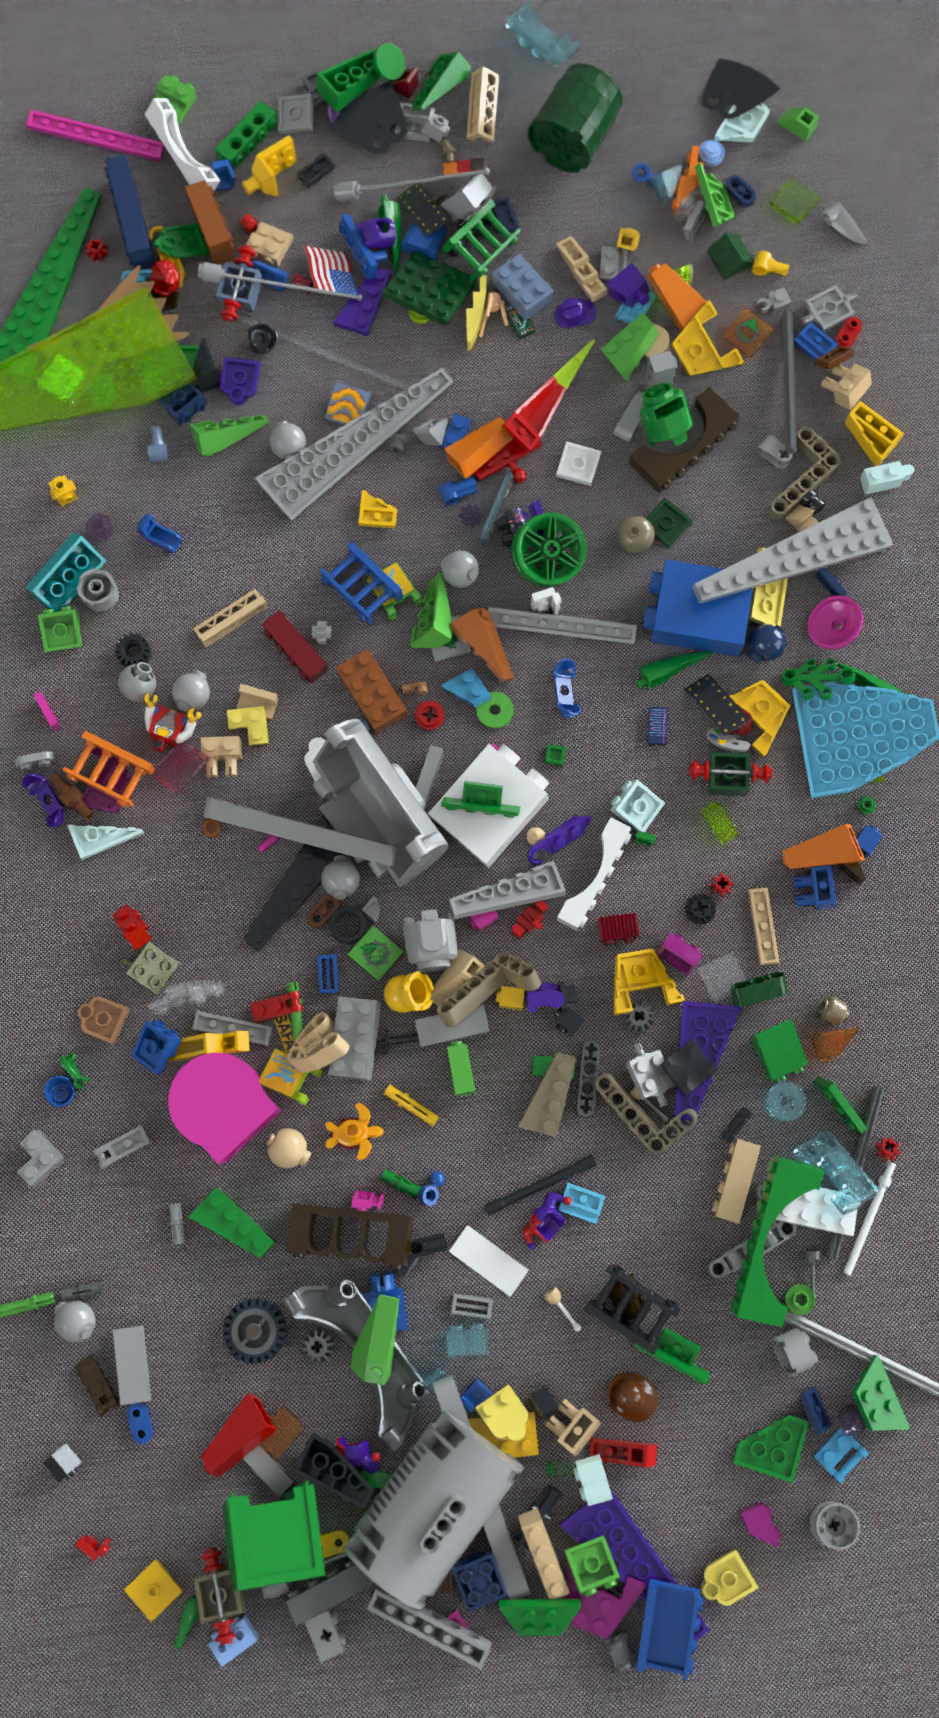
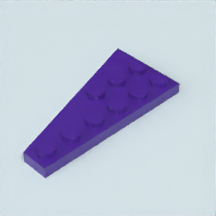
M683 1001L679 1050L691 1040H694L705 1057L717 1068L741 1007ZM713 1075L686 1096L676 1086L674 1117L687 1108L693 1109L698 1114ZM684 1114L683 1120L692 1121V1117L689 1114Z

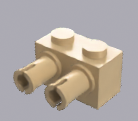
M854 364L851 369L842 365L835 366L832 374L841 377V381L837 382L826 376L822 381L821 387L834 392L836 404L851 410L872 385L871 373L869 369L858 364Z
M239 736L201 738V757L206 762V777L212 778V775L214 778L218 777V761H225L226 777H231V775L233 777L237 776V761L242 760V742Z
M565 1399L562 1403L568 1409L560 1404L558 1410L572 1420L570 1425L566 1427L553 1415L550 1420L555 1426L547 1421L545 1426L559 1437L557 1441L577 1457L601 1423L584 1408L579 1411Z

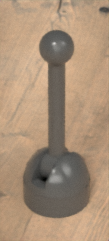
M804 1250L805 1261L810 1264L811 1290L816 1299L815 1265L820 1261L821 1251Z

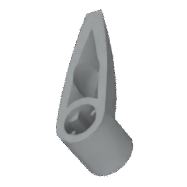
M836 202L822 212V219L828 226L832 225L839 233L860 244L867 242L863 233L841 203Z

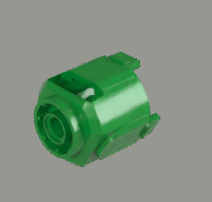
M671 383L657 384L645 390L642 394L640 417L651 447L655 446V442L671 439L675 446L687 441L686 431L692 427L693 420L683 390L673 388Z

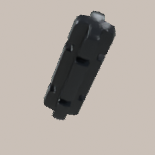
M742 1107L739 1111V1116L736 1115L728 1126L729 1130H725L722 1138L726 1142L731 1143L735 1138L734 1135L740 1132L746 1123L745 1120L750 1118L752 1112Z

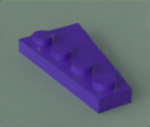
M377 267L374 279L368 280L366 277L357 289L358 295L362 296V300L358 301V299L351 298L334 320V326L368 336L383 298L382 292L390 281L391 271Z

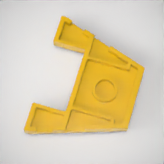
M710 300L701 307L671 343L688 376L738 366L744 363L737 348L720 357L702 326L703 323L717 315Z
M761 680L734 695H730V697L740 709L743 708L752 715V722L764 732L751 746L764 758L787 714L790 704L764 680Z
M653 948L615 956L614 1015L633 1011L628 992L661 986L666 1005L685 1001L684 996L680 995L675 986L677 985L675 982L670 980L665 972L666 968Z

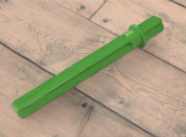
M53 1292L38 1296L34 1294L33 1297L0 1305V1318L33 1309L37 1311L40 1307L52 1305L55 1303V1295Z

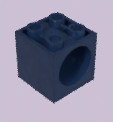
M491 1547L462 1558L454 1565L453 1573L468 1612L508 1596Z

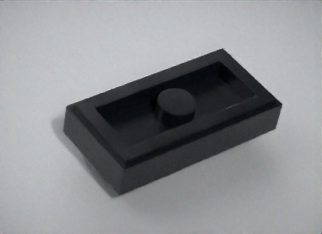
M323 153L297 172V177L309 189L336 167L331 159Z

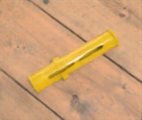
M391 1084L384 1092V1095L398 1103L397 1106L400 1108L404 1107L432 1127L439 1119V1116L410 1098L408 1093L404 1094Z

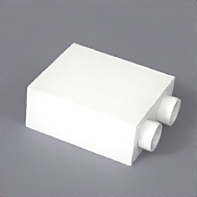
M488 744L428 813L432 820L488 868L549 800L548 794L544 791L549 782L534 769H531L527 775L515 766L520 758L504 744L498 750ZM464 781L503 786L502 804L520 806L521 808L519 816L508 818L503 814L486 815L484 812L479 811L468 813L463 809L447 810L446 807H441V802L444 797L462 799Z

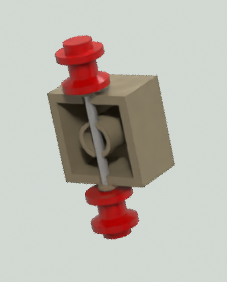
M217 1547L204 1550L205 1554L201 1555V1559H205L207 1564L203 1572H210V1575L195 1578L194 1584L201 1623L217 1619L220 1621L212 1624V1626L218 1630L215 1642H220L221 1646L233 1643L232 1638L236 1637V1633H232L230 1625L234 1621L233 1619L226 1620L227 1617L246 1612L243 1590L231 1592L229 1570L219 1572L218 1569L224 1568V1564H220L218 1558L222 1554V1550L217 1551Z

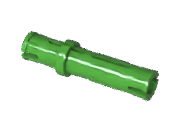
M299 982L286 984L288 993L299 991ZM301 1012L290 1014L292 1042H295L298 1035L303 1031Z

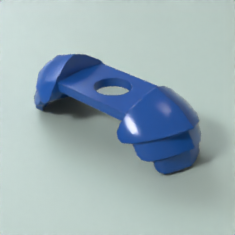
M568 658L559 661L553 670L556 704L560 713L567 719L581 713L580 705L574 703L571 678L576 676L575 662ZM561 686L567 688L568 694L566 696L560 692Z

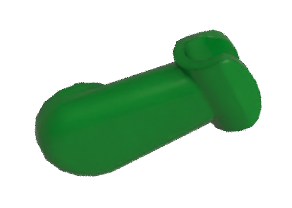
M71 1052L68 1056L62 1055L59 1059L60 1065L74 1080V1086L83 1089L85 1087L82 1083L83 1080L89 1082L90 1079L87 1076H82L74 1062L76 1054Z

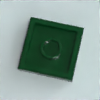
M665 498L646 518L654 528V538L668 549L693 522L692 519Z

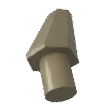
M441 139L447 162H454V156L457 155V152L447 139Z

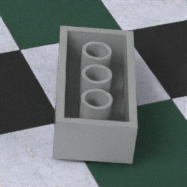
M338 997L334 1032H337L349 1044V1050L344 1056L330 1063L328 1075L336 1078L372 1081L374 1052L381 1009L380 1002L369 999Z

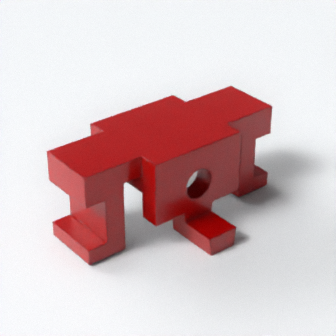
M543 900L537 901L533 908L528 906L516 919L518 924L516 923L511 928V932L520 939L526 931L531 933L535 928L540 931L544 927L540 923L543 920L542 915L548 910L549 906Z

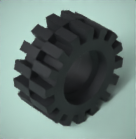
M130 633V636L125 634L124 639L119 638L120 643H116L117 648H115L118 660L124 667L138 664L139 662H149L148 657H151V648L143 636L141 637L137 633L136 635ZM129 646H139L140 653L136 657L127 656L126 650Z

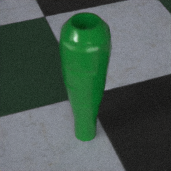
M191 1596L185 1604L177 1638L173 1645L177 1649L182 1648L184 1640L198 1618L197 1596Z

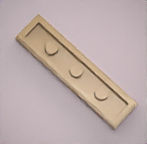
M768 887L748 889L759 966L779 964Z

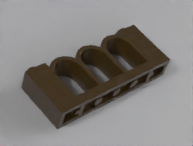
M293 1203L286 1252L293 1253L292 1257L304 1258L305 1254L326 1256L332 1253L344 1259H355L362 1256L371 1262L384 1261V1264H390L392 1269H402V1266H408L414 1217ZM316 1214L334 1216L331 1242L324 1251H319L313 1243ZM343 1217L361 1219L359 1244L357 1249L351 1254H346L340 1246ZM370 1220L389 1222L386 1249L377 1258L373 1257L367 1249Z

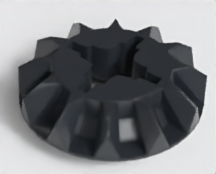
M695 894L688 899L685 905L686 916L695 924H706L714 918L716 904L711 897L705 894ZM698 902L701 906L707 907L703 911V915L700 911H693L698 908Z

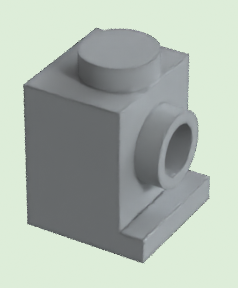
M431 108L421 133L440 142L443 136L446 137L448 135L450 127L447 125L449 121L435 114V110Z

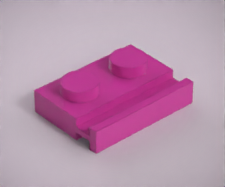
M355 1191L351 1207H356L358 1211H368L373 1206H378V1210H381L384 1202V1193H381V1196L375 1195L376 1192Z

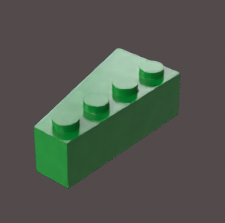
M216 1187L189 1215V1218L259 1258H263L277 1243L219 1187Z

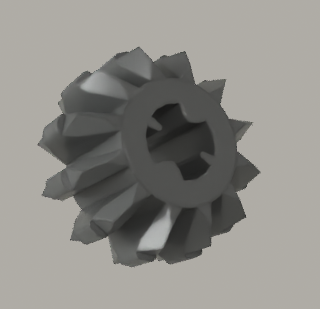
M633 1001V1011L622 1014L628 1017L623 1019L622 1022L630 1023L626 1029L629 1030L633 1026L634 1034L637 1033L638 1028L642 1034L645 1033L644 1026L650 1030L652 1027L649 1023L655 1022L654 1018L649 1017L653 1016L655 1012H648L647 1010L650 1009L651 1005L648 1004L644 1008V1001H641L639 1006L636 1001ZM641 1013L643 1015L641 1018L643 1019V1021H641L640 1019L636 1021L634 1019L636 1015L634 1014L638 1015Z
M314 1329V1337L310 1332H307L306 1336L309 1340H301L307 1346L301 1347L300 1350L308 1351L303 1356L304 1359L310 1355L312 1356L310 1359L311 1364L314 1363L315 1358H317L318 1364H322V1357L326 1361L330 1359L326 1352L334 1354V1350L329 1349V1347L334 1346L335 1342L328 1343L327 1340L331 1339L332 1335L329 1334L325 1338L326 1330L323 1329L319 1335L318 1329ZM316 1341H320L319 1344L322 1343L323 1345L320 1352H316L317 1349H313Z

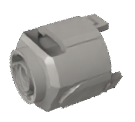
M435 909L422 911V921L414 922L413 918H404L403 929L408 961L411 964L417 965V971L419 972L449 969L451 967L450 961L455 960L458 956L455 924L451 913L443 914L438 919L437 910Z

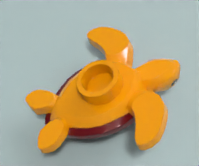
M357 1103L355 1107L359 1113V1119L347 1118L337 1125L332 1122L325 1123L327 1130L331 1132L330 1139L327 1140L325 1146L328 1149L333 1148L336 1144L345 1149L360 1148L357 1160H364L371 1151L369 1139L382 1136L384 1130L374 1125L368 1127L371 1117L370 1112L366 1106Z

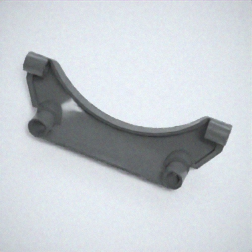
M349 1280L334 1286L331 1290L327 1285L301 1286L282 1300V1303L295 1320L323 1326L344 1339L352 1348H354L372 1311L355 1284ZM394 1342L390 1378L384 1386L372 1383L377 1407L376 1434L390 1453L401 1447L405 1442L404 1439L409 1434L416 1413L413 1405L425 1399L429 1393L427 1384L419 1376L396 1342Z

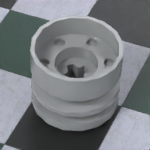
M825 1501L818 1504L811 1512L809 1519L810 1531L820 1544L835 1550H843L852 1546L858 1539L860 1532L859 1519L850 1507L834 1501ZM831 1520L836 1522V1524L833 1525L834 1529L828 1527V1525L831 1524Z

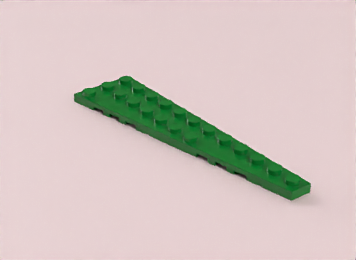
M86 186L84 187L0 330V372L32 386L39 367L38 363L41 356L43 357L44 352L27 350L26 348L36 342L50 338L51 328L56 322L57 314L60 311L74 274L76 261L78 262L79 253L85 244V237L87 232L90 231L92 220L100 204L101 193Z

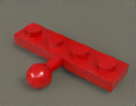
M514 439L478 468L474 475L481 482L509 466L513 472L512 478L514 482L523 483L526 480L527 474L523 469L518 468L515 462L542 447V443L539 440L531 451L527 452Z

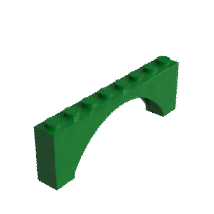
M773 1155L772 1160L767 1165L768 1175L762 1184V1197L757 1203V1216L751 1225L752 1235L746 1244V1257L741 1262L742 1272L740 1278L736 1281L737 1291L735 1297L731 1300L730 1307L733 1314L738 1318L783 1328L788 1308L776 1299L768 1284L763 1262L765 1240L773 1222L787 1205L814 1189L820 1190L824 1170L817 1165Z

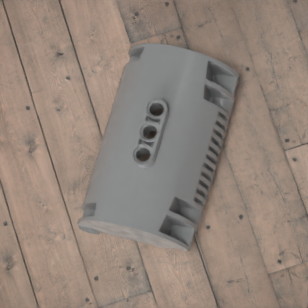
M359 719L347 720L334 725L325 732L327 740L312 761L315 765L314 767L321 775V778L313 784V787L322 800H329L327 803L319 806V809L334 830L398 846L399 851L395 866H388L370 861L368 865L378 879L390 873L401 888L438 860L448 849L449 845L423 810L425 809V801L397 763L391 764ZM354 857L357 863H360L361 861L365 860Z
M444 1410L435 1424L430 1423L354 1527V1534L343 1547V1550L359 1569L383 1590L402 1603L421 1610L426 1605L425 1599L436 1592L512 1487L514 1476L517 1473H522L524 1468L512 1455L504 1453L463 1421ZM453 1502H459L456 1508H450ZM440 1520H446L443 1526H437V1523ZM427 1538H433L431 1543L424 1544Z

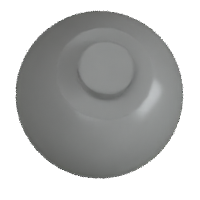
M287 421L278 423V427L274 428L270 435L269 443L271 450L280 459L286 460L306 447L304 432L297 425L288 424Z
M454 551L441 561L443 577L453 587H468L478 577V562L467 551Z
M139 662L138 664L129 665L122 670L118 678V687L125 698L134 702L144 701L146 694L149 693V698L152 696L156 689V678L150 665Z
M194 670L192 673L181 675L174 682L172 697L180 710H198L207 703L210 696V688L206 682L207 676L203 672Z
M338 855L334 857V861L327 864L324 868L321 882L329 895L335 899L342 900L357 890L360 883V875L356 866L349 862L347 856Z
M64 1301L57 1305L55 1308L54 1328L61 1339L76 1343L91 1336L96 1320L95 1314L88 1304L82 1301Z

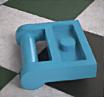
M840 1426L813 1457L842 1484L845 1480L844 1477L869 1453ZM853 1447L856 1452L837 1472L834 1466Z

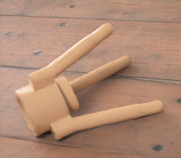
M491 292L487 295L485 312L479 333L480 338L483 336L490 311L496 312L501 308L505 326L508 325L504 308L505 302L501 301L499 293Z

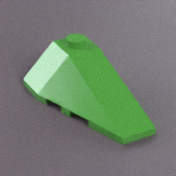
M263 414L240 417L239 421L227 418L222 423H213V420L189 424L197 450L204 456H212L215 452L222 451L268 424L269 419Z
M441 573L428 583L423 598L425 605L417 616L420 619L418 626H414L410 642V647L440 648L452 639V628L450 627L452 618L445 581Z

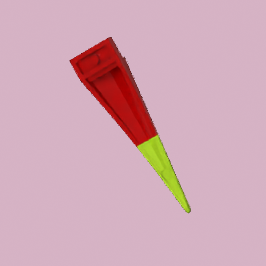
M595 339L591 340L521 404L502 425L527 452L531 451L542 437L558 404L593 346Z

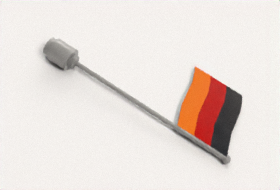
M482 157L442 163L444 167L443 176L361 187L356 181L342 182L334 186V195L336 200L341 202L357 200L359 195H361V191L484 173L488 175L490 170L484 167L485 161Z

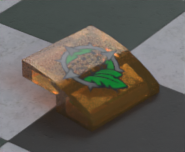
M745 308L722 336L749 357H752L759 346L764 344L774 331V328L748 308Z

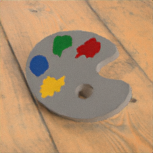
M712 728L707 731L706 736L708 740L725 751L744 752L750 748V743L737 740L736 738L739 735L734 732L724 736L718 728Z

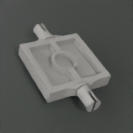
M834 285L805 300L804 304L810 314L801 319L802 323L806 325L814 321L818 324L821 331L825 332L846 321L848 318L854 317L855 312L850 306V301L858 298L856 291L845 295L839 290L837 285Z
M641 1043L633 1045L637 1057L625 1064L641 1100L648 1097H656L660 1108L667 1105L668 1103L663 1093L676 1085L660 1065L665 1061L661 1051L644 1053Z

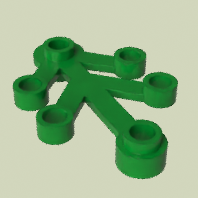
M810 658L796 670L792 668L786 669L782 673L781 681L786 686H794L802 693L804 700H810L814 696L813 689L806 687L802 683L809 682L821 693L822 699L829 700L833 696L832 689L826 687L821 682L841 681L845 685H850L855 680V672L852 668H843L839 674H822L826 670L832 671L836 669V660L828 658L818 667L817 660ZM807 670L812 671L809 674H803Z

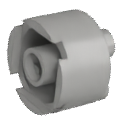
M90 569L80 576L77 591L89 609L96 613L106 611L112 608L119 600L118 587L107 571Z
M794 1328L773 1338L772 1341L776 1342L773 1345L776 1357L782 1367L786 1366L789 1370L786 1372L788 1376L793 1377L814 1367L815 1363L818 1362L816 1353L813 1350L811 1351L808 1344L810 1339L805 1331L800 1332L797 1328Z

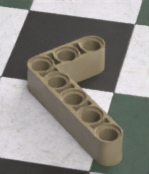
M802 427L798 431L796 447L814 465L772 502L768 514L774 521H780L800 504L801 499L808 492L816 490L834 474L840 463V456L810 427ZM814 449H818V450H820L821 452L818 453V452L814 451ZM830 461L834 465H829L827 462ZM814 473L820 474L821 477L815 476ZM804 484V485H806L808 488L805 489V488L801 487V485ZM787 496H792L795 500H790ZM774 508H780L782 512H777Z
M500 953L437 1007V1012L446 1027H453L507 981L526 991H534L541 985L535 968L510 953Z
M604 1073L596 1079L595 1086L597 1090L653 1154H660L697 1122L698 1116L696 1111L687 1108L681 1111L662 1129H659L614 1075ZM602 1078H607L610 1081V1087L607 1088L602 1085ZM615 1093H619L622 1095V1103H619L615 1100ZM628 1109L635 1110V1118H631L627 1114ZM689 1114L692 1117V1123H686L683 1120V1115ZM646 1124L649 1127V1133L642 1132L640 1125ZM668 1127L676 1128L677 1135H670ZM655 1139L660 1140L663 1145L662 1148H656L653 1141Z

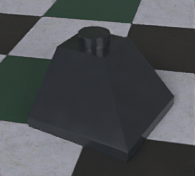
M205 337L201 338L193 366L195 376L192 377L195 387H199L201 393L220 387L221 382Z

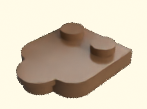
M95 997L90 1003H85L78 1009L81 1029L86 1034L115 1045L130 1008L103 997Z

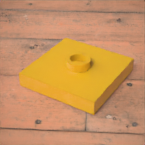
M156 1558L124 1591L152 1622L183 1592V1589Z

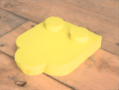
M509 1384L475 1407L476 1412L494 1438L498 1440L508 1438L512 1441H519L525 1436L528 1412Z
M736 1548L708 1564L704 1570L705 1580L701 1584L702 1595L708 1600L717 1599L724 1606H729L758 1589V1585Z

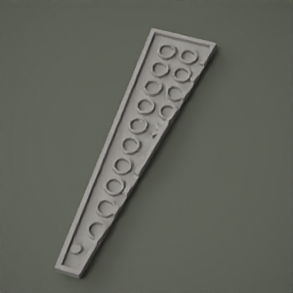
M441 368L420 382L410 386L405 391L393 396L388 401L381 403L376 408L318 440L313 445L299 451L296 455L255 477L254 480L286 517L293 521L389 439L393 433H396L450 387L454 381Z
M872 497L695 583L692 588L699 603H704L892 548L894 544Z

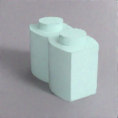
M600 1454L576 1461L577 1468L573 1470L576 1480H581L583 1486L579 1488L582 1500H587L588 1506L611 1500L612 1494Z

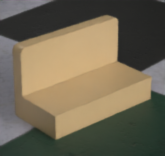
M241 684L239 688L240 698L236 708L265 706L266 719L272 720L279 701L277 694Z

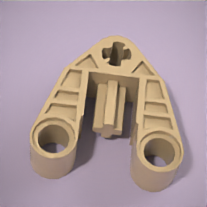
M320 1012L298 1035L288 1053L287 1060L300 1073L319 1070L344 1056L349 1050V1044L337 1032H334L335 1022L325 1012Z

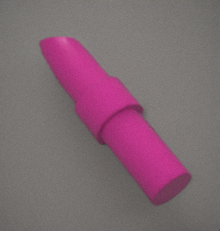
M269 835L257 849L262 853L270 845L277 842L280 837Z

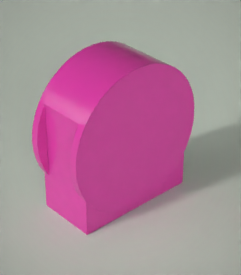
M226 1053L200 1055L185 1064L175 1076L168 1098L169 1112L179 1132L193 1143L201 1145L216 1163L224 1165L278 1116L282 1110L266 1094L265 1087L261 1085L259 1081L260 1076L243 1060Z

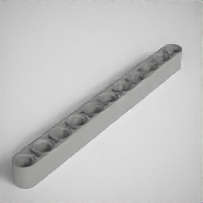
M207 797L203 817L388 866H395L399 851L398 846Z
M450 1375L432 1382L442 1412L446 1410L452 1416L471 1427L453 1376ZM498 1505L483 1526L510 1600H518L531 1595L500 1505Z

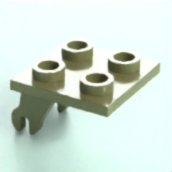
M147 942L144 947L139 948L141 953L133 964L125 958H122L121 961L129 966L125 972L127 975L157 995L179 965V962L151 942Z

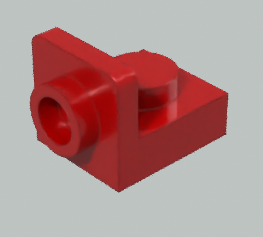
M84 1535L75 1545L95 1561L99 1556L103 1558L110 1549L108 1544L111 1540L107 1538L99 1547L95 1538L90 1535L88 1537Z

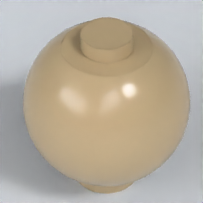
M285 1128L278 1130L275 1134L271 1133L266 1142L270 1160L281 1168H293L298 1164L304 1166L311 1155V1152L307 1150L304 1136L295 1129Z

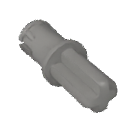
M181 1203L169 1205L171 1220L169 1225H171L173 1244L185 1242L183 1228L185 1221L182 1218Z

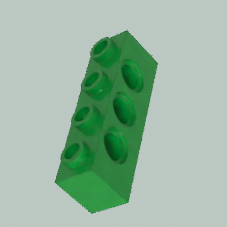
M260 100L215 148L217 160L228 159L233 171L237 166L239 167L244 159L253 153L255 147L265 140L266 135L276 128L278 124L276 111Z

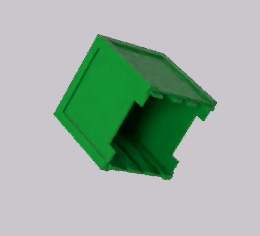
M305 1481L299 1486L294 1487V1492L285 1493V1501L250 1506L248 1495L235 1497V1493H231L226 1498V1502L222 1503L231 1592L325 1575L314 1484L309 1485V1482Z

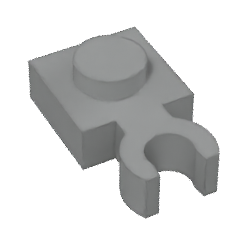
M783 287L768 293L767 299H759L757 306L765 305L761 309V314H765L770 308L776 312L789 307L791 300Z

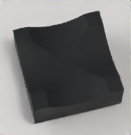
M691 1040L660 1064L684 1096L717 1072L716 1068L705 1057L694 1040Z

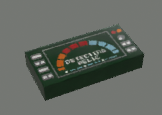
M511 305L505 307L507 319L520 340L536 332L529 318L525 321Z

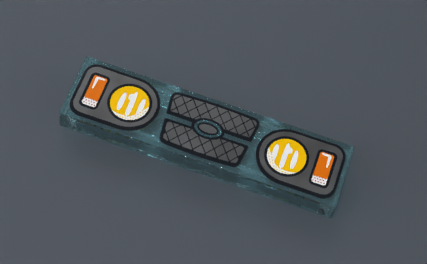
M507 473L480 535V545L485 547L488 544L496 525V519H498L513 484V475Z

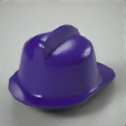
M569 298L557 307L554 317L559 326L573 328L591 323L596 317L597 310L595 305L589 300Z

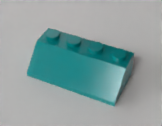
M72 533L24 588L47 608L54 609V612H60L61 607H66L78 594L77 586L80 576L90 569L99 570L106 560L81 535Z

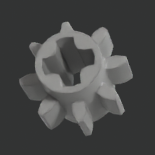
M318 621L317 626H312V639L317 640L318 644L327 645V640H332V626H327V621Z

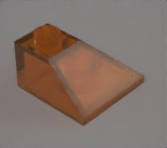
M853 1027L822 1032L813 1036L812 1041L816 1060H822L823 1063L834 1061V1058L843 1052L858 1033L859 1028Z

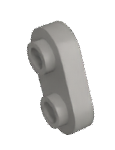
M45 751L15 758L16 767L22 771L31 770L35 766L48 767L54 762L53 752Z

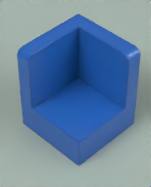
M229 160L212 162L211 168L220 180L216 187L217 191L234 188L235 175Z

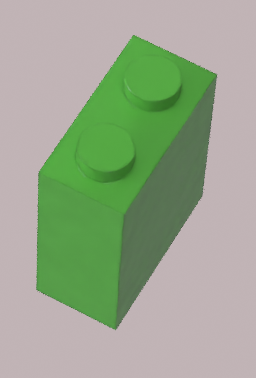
M462 1041L450 1043L451 1046L447 1047L456 1097L475 1094L467 1043L462 1044Z

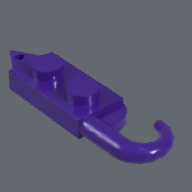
M575 815L558 826L529 849L527 854L528 861L533 865L543 863L542 859L534 860L536 852L543 848L548 853H556L584 834L592 817L589 815L577 817Z

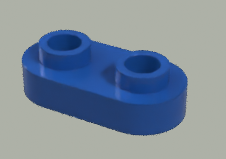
M143 1402L131 1404L127 1410V1418L132 1438L138 1444H146L152 1439L154 1434L148 1407ZM135 1409L140 1411L139 1417L134 1415ZM140 1430L145 1432L144 1437L139 1436Z

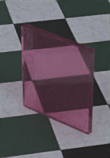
M184 741L178 743L156 766L153 774L150 776L175 795H178L210 758Z

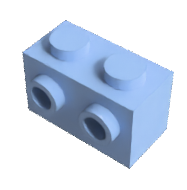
M239 1615L233 1619L234 1622L230 1625L231 1632L236 1633V1637L232 1638L233 1643L220 1646V1642H215L218 1630L211 1635L212 1640L208 1646L221 1667L254 1644L259 1638L258 1633L246 1615L242 1618Z

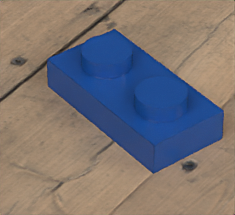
M454 414L440 447L445 449L464 438L471 425V420Z

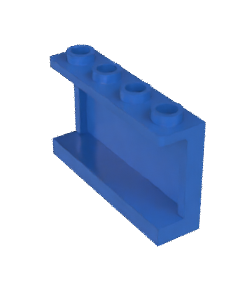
M650 1579L637 1671L645 1672V1667L683 1675V1680L687 1681L688 1674H692L694 1661L690 1660L691 1653L696 1652L697 1640L693 1639L694 1632H699L700 1619L696 1618L697 1611L702 1612L703 1598H700V1589Z

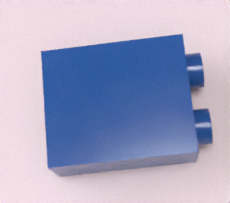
M666 559L662 572L652 571L649 593L658 594L656 607H646L643 628L652 629L650 641L652 643L700 651H712L717 654L739 657L745 643L753 588L699 603L692 588L693 585L723 569Z

